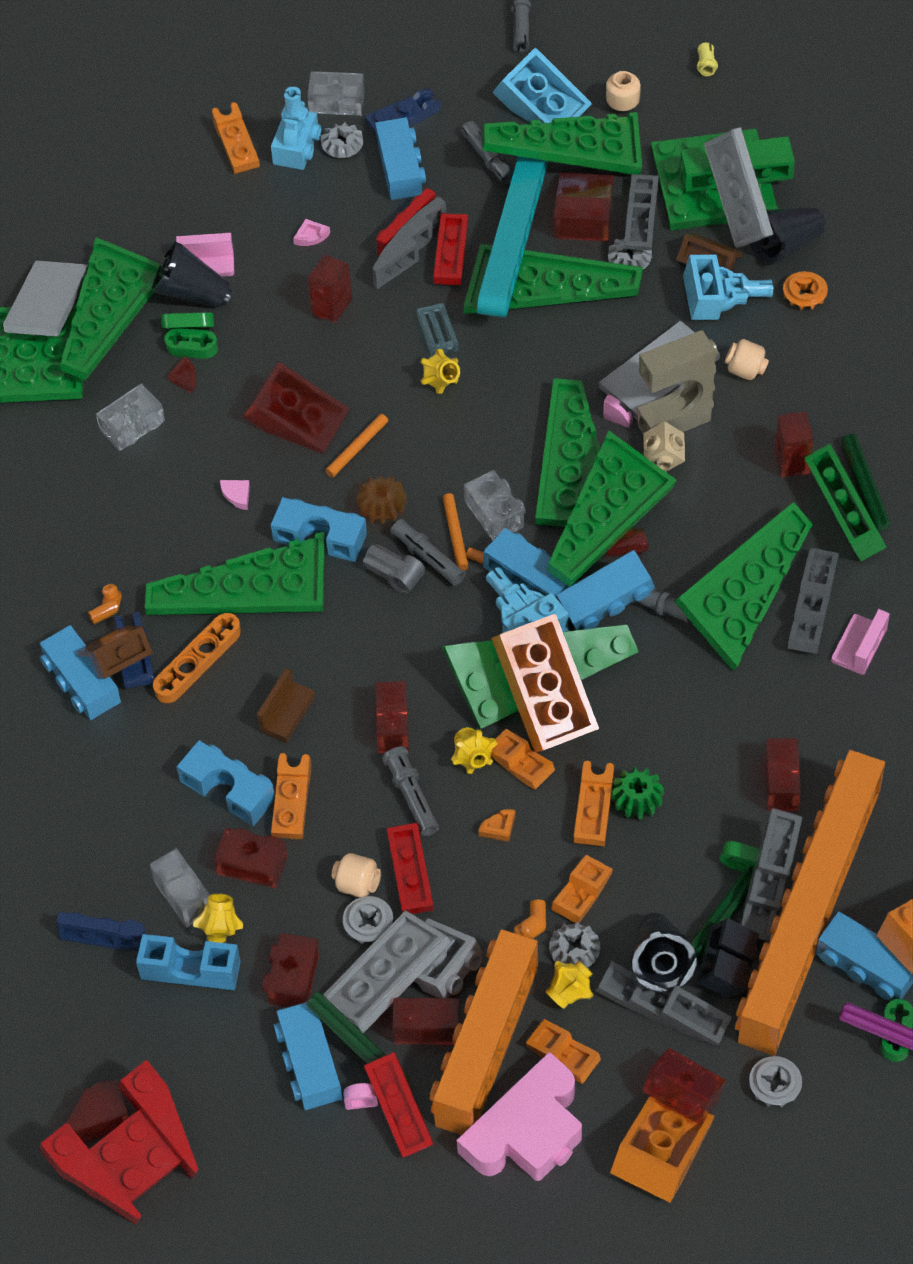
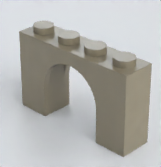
M703 330L639 354V374L651 393L685 381L671 394L637 408V425L643 435L664 421L682 432L711 421L712 408H714L712 398L713 391H715V356L718 355V350L714 341L708 339Z

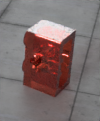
M324 255L308 276L311 310L319 318L328 319L336 323L352 301L349 264Z
M791 412L785 415H778L774 450L781 478L810 474V468L805 457L812 454L814 439L807 412Z
M406 681L376 682V723L379 753H386L400 746L406 747L409 752Z
M767 738L765 750L767 811H771L772 808L781 811H798L801 793L798 738Z
M225 828L214 858L216 872L218 875L277 888L288 857L286 843L271 835L263 837L252 834L250 831L242 828L235 830Z
M280 933L278 944H273L271 947L270 963H273L271 973L266 972L263 980V992H267L269 1004L292 1007L306 1003L309 1000L320 955L318 939Z
M394 998L393 1034L395 1044L455 1045L453 1035L456 1026L460 1023L459 999Z
M668 1048L650 1069L643 1092L700 1125L717 1104L726 1080L673 1049Z

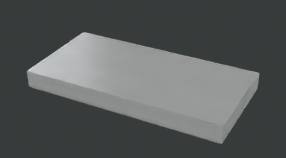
M741 127L732 129L705 142L704 147L735 247L740 248L773 235Z
M35 261L3 323L4 332L59 336L81 291L84 277L87 274L88 264Z
M679 321L599 382V388L607 395L609 394L619 399V405L627 412L630 411L637 420L638 407L671 394L685 382L683 381L651 393L639 374V354L695 332ZM719 352L718 355L715 356V362L718 361L720 358Z
M405 910L323 995L364 1033L451 942L447 935Z

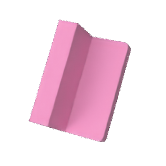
M231 233L176 236V242L184 245L219 275H234V249Z
M878 609L873 620L854 614L832 655L831 662L864 675L887 631L890 613Z

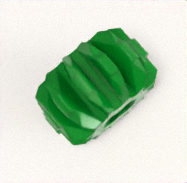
M635 766L632 768V773L622 770L620 778H615L613 781V791H611V799L615 802L617 812L625 810L627 819L632 814H637L639 820L643 818V813L653 816L655 808H660L662 805V795H664V787L662 784H659L660 778L658 774L650 776L648 767L643 772H638Z

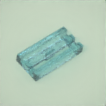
M444 303L417 309V316L431 355L435 354L436 349H443L444 354H447L449 349H453L454 352L459 351V344ZM436 311H439L448 338L450 340L449 342H445L438 320L435 315ZM425 314H428L439 342L437 345L434 342Z

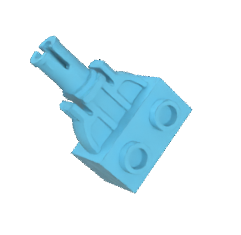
M289 87L284 93L285 106L281 114L282 119L271 145L273 165L304 170L307 160H311L313 157L315 140L318 141L320 139L321 125L318 124L317 113L309 112L305 108V103L301 101L300 89Z
M689 255L683 279L691 320H719L721 312L730 310L736 304H746L748 297L770 298L773 295L771 279L748 280L743 273H733L727 268L720 267L717 255Z
M500 567L495 568L496 574L493 571L487 574L486 581L490 583L500 596L496 599V606L501 611L502 633L555 613L562 632L569 631V613L552 593L544 596L539 592L529 590L523 583L520 586L513 584Z

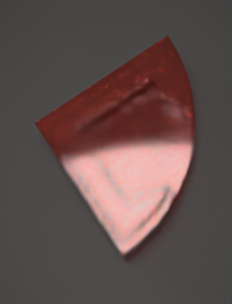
M184 357L169 373L168 379L171 383L190 393L196 387L197 375L192 362Z

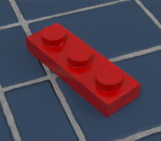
M426 188L420 195L414 197L411 204L403 212L397 214L394 221L386 229L380 231L376 238L378 257L396 233L418 211L436 198V192Z
M441 213L433 276L434 284L461 285L468 230L467 214Z
M413 823L387 828L402 913L405 910L411 914L434 911L418 824Z
M393 1052L364 1065L402 1157L406 1158L435 1145L396 1053Z

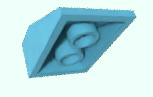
M534 48L492 92L510 111L528 122L530 120H540L541 123H550L553 118L579 117L592 104L537 48Z

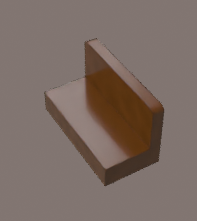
M696 233L685 234L676 260L687 264L689 255H717L719 266L732 271L736 258H741L743 252Z
M123 626L77 650L79 657L91 658L99 679H105L153 653L142 626Z
M286 668L257 713L260 733L286 744L316 697L314 690L293 681V674L290 669Z

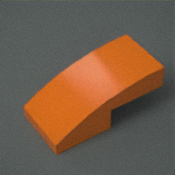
M505 729L495 739L497 745L492 749L491 757L509 773L532 789L536 790L555 771L552 761L531 750L528 741L508 729Z
M585 855L570 874L567 885L552 902L551 910L574 923L576 921L580 923L603 890L613 869Z
M543 1019L526 1042V1046L542 1059L549 1052L553 1054L573 1073L574 1079L581 1084L585 1082L601 1060L598 1052L573 1040L569 1031L546 1019Z

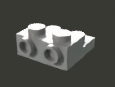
M428 918L425 922L447 935L451 943L413 982L418 983L423 992L446 1001L451 994L456 995L461 991L463 979L468 972L479 968L483 952L474 937Z

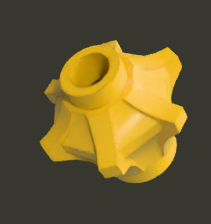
M436 349L433 356L428 359H421L420 363L424 368V377L420 380L422 385L429 384L436 389V393H443L445 387L450 383L457 384L460 376L457 358L450 359L444 354L443 349Z
M470 727L463 728L456 733L454 737L455 753L451 758L454 765L461 764L466 767L468 774H473L475 768L492 764L491 752L497 745L494 738L484 737L481 730H474Z
M211 894L208 896L207 904H205L201 914L193 920V927L201 929L207 935L208 941L224 943L227 936L235 935V930L243 929V921L235 913L231 896Z
M578 960L574 965L573 963L565 964L557 961L554 964L555 972L550 983L551 986L545 992L559 1006L565 1009L569 1003L572 1004L580 999L592 998L593 993L590 989L589 977L593 973L582 962Z

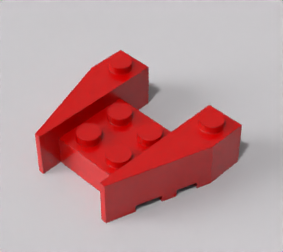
M147 1060L121 1079L118 1087L137 1110L136 1113L90 1149H88L68 1122L40 1144L39 1149L62 1178L86 1191L87 1194L108 1205L135 1225L140 1221L142 1215L132 1204L179 1165H181L191 1179L196 1176L199 1170L169 1088Z

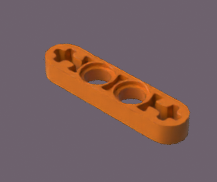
M223 613L217 616L155 678L153 689L158 701L172 703L179 699L239 638L241 634L240 622L234 614ZM232 625V630L225 629V630L222 632V626H225V627L228 628V627H230V626ZM205 643L215 645V649L209 653H203L199 650L200 646ZM184 663L195 665V669L190 673H183L179 670L180 666ZM172 685L173 689L171 691L169 689L162 691V686L169 687Z

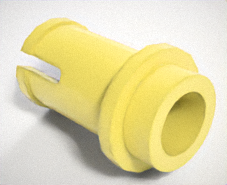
M702 43L697 48L699 56L697 70L703 76H711L718 68V63L714 58V46L709 43Z

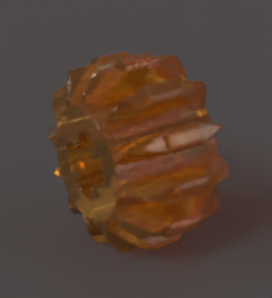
M379 474L376 480L368 477L367 484H360L357 496V504L362 515L369 516L371 522L380 519L383 524L386 518L395 521L397 514H403L404 504L407 501L401 481L395 482L392 475L387 479H383L382 475Z

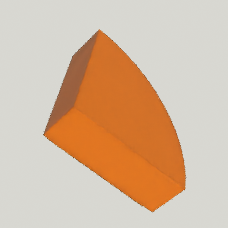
M513 809L501 810L500 813L485 819L479 827L478 835L509 842L516 811Z

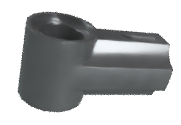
M378 544L371 545L363 560V567L387 579L394 590L405 595L409 594L426 571L423 564L415 557L410 555L401 557Z

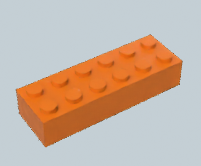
M502 929L497 940L492 939L490 941L486 957L489 958L486 968L480 967L475 981V985L478 988L474 996L469 995L464 1008V1014H467L463 1024L458 1023L453 1035L455 1046L452 1053L447 1052L441 1066V1071H444L440 1082H434L430 1093V1100L433 1101L431 1113L435 1117V1126L463 1135L482 1116L538 971V941Z

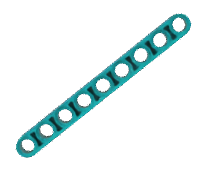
M519 156L517 158L480 289L477 305L478 314L503 318L507 316L548 161Z

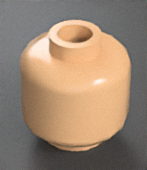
M619 71L608 78L606 83V100L611 108L618 111H628L638 105L641 85L637 76L627 71Z
M742 339L738 343L733 342L724 363L728 364V371L746 380H753L757 374H764L769 360L764 358V347Z
M348 853L341 861L335 862L332 869V879H335L336 888L339 892L363 898L368 896L370 892L374 893L378 888L381 871L377 868V864L373 859Z

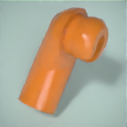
M115 584L104 586L102 589V594L104 595L102 605L87 612L94 625L118 612L122 595Z
M537 899L531 901L530 917L522 921L521 924H517L514 928L515 934L534 939L546 929V903L544 900Z

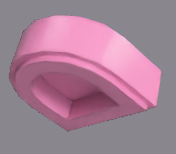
M353 1084L346 1087L343 1091L345 1109L347 1110L378 1106L377 1096L371 1084Z

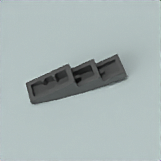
M635 174L631 176L624 249L652 250L659 176Z
M439 196L418 211L384 248L372 268L373 284L376 289L419 261V249L433 241L432 230L440 225L441 213H446V202Z
M810 548L788 641L789 649L818 653L839 553Z
M774 808L771 809L740 921L741 925L759 934L758 942L762 944L765 942L769 943L772 935L770 933L771 926L777 911L780 909L786 879L790 875L802 822V816Z
M613 961L608 964L595 990L599 994L648 1019L716 1046L719 1045L732 1018L677 985L663 992L648 989L639 983L633 972Z

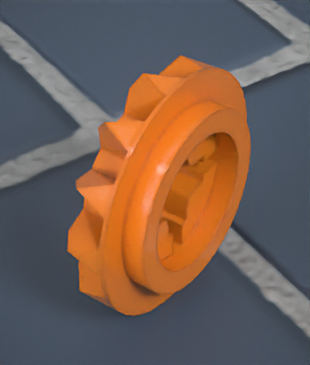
M802 271L794 273L784 282V298L789 300L791 306L799 305L801 310L809 306L813 310L815 305H822L825 297H827V283L821 276L813 272ZM810 289V294L804 293L800 295V290Z

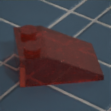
M560 173L554 210V238L608 241L614 176Z
M278 362L267 375L242 417L269 434L323 454L350 408L281 362Z

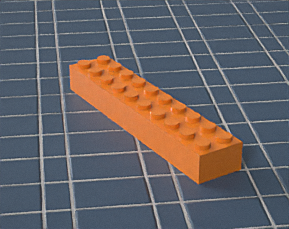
M849 750L845 760H839L834 773V777H836L834 784L828 786L824 797L825 806L823 811L819 810L815 818L813 836H808L804 845L802 863H797L792 876L791 889H786L782 899L781 907L783 908L780 916L776 915L772 923L769 943L765 942L761 950L758 970L754 969L751 974L747 998L742 997L736 1013L738 1019L735 1025V1030L739 1031V1044L775 1056L815 957L818 939L826 929L879 796L885 761L853 750Z

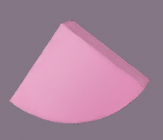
M305 219L293 238L294 244L310 246L320 243L329 236L330 227Z
M608 394L604 400L603 419L630 428L633 423L631 412H626L619 405L620 400Z
M220 480L223 496L234 504L236 508L248 510L249 480Z

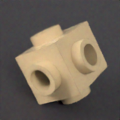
M665 421L644 433V456L665 472L685 462L684 433Z

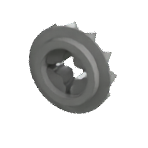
M346 122L341 126L334 123L332 128H325L324 134L321 135L322 149L328 155L336 158L353 156L363 146L362 131L357 130L356 125L348 126ZM338 136L346 138V144L338 139Z
M625 237L622 240L615 239L614 244L609 246L608 260L610 263L643 267L645 269L651 262L652 250L630 249L634 253L633 259H631L628 253H626L627 249H624Z
M373 896L355 899L346 907L343 914L344 929L350 939L354 938L361 944L364 942L374 943L393 924V912L390 906L384 900ZM361 915L363 917L365 916L368 919L374 916V924L376 927L371 926L370 924L362 926L363 919Z
M577 921L570 925L564 923L560 929L553 932L549 942L551 957L555 962L573 963L574 965L579 960L586 967H589L597 960L600 953L598 934L592 931L590 925L586 927L580 925ZM581 938V949L574 948L568 953V941L575 942Z
M770 1056L761 1059L754 1065L750 1072L749 1084L756 1100L760 1099L768 1107L771 1105L783 1107L785 1104L795 1101L801 1091L802 1076L797 1066L790 1060L779 1056ZM777 1072H780V1083L784 1084V1086L778 1085L777 1089L772 1092V1088H770L771 1083L766 1080H773Z

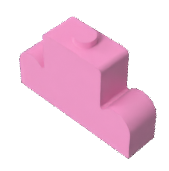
M549 1052L457 1139L458 1154L476 1171L486 1176L496 1175L501 1172L505 1167L506 1156H509L535 1181L542 1180L556 1165L562 1166L573 1153L572 1149L582 1140L581 1122L565 1109L574 1100L575 1079L573 1073Z

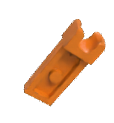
M233 102L231 104L232 112L229 115H222L218 108H213L212 119L233 172L237 174L260 167V163L238 104Z
M281 753L278 759V776L271 835L272 838L303 839L311 776V758L309 755L304 754L301 758V763L297 767H290L287 762V755Z
M590 761L583 763L574 831V843L605 847L611 791L614 781V765L612 763L606 765V770L601 775H596L591 771Z

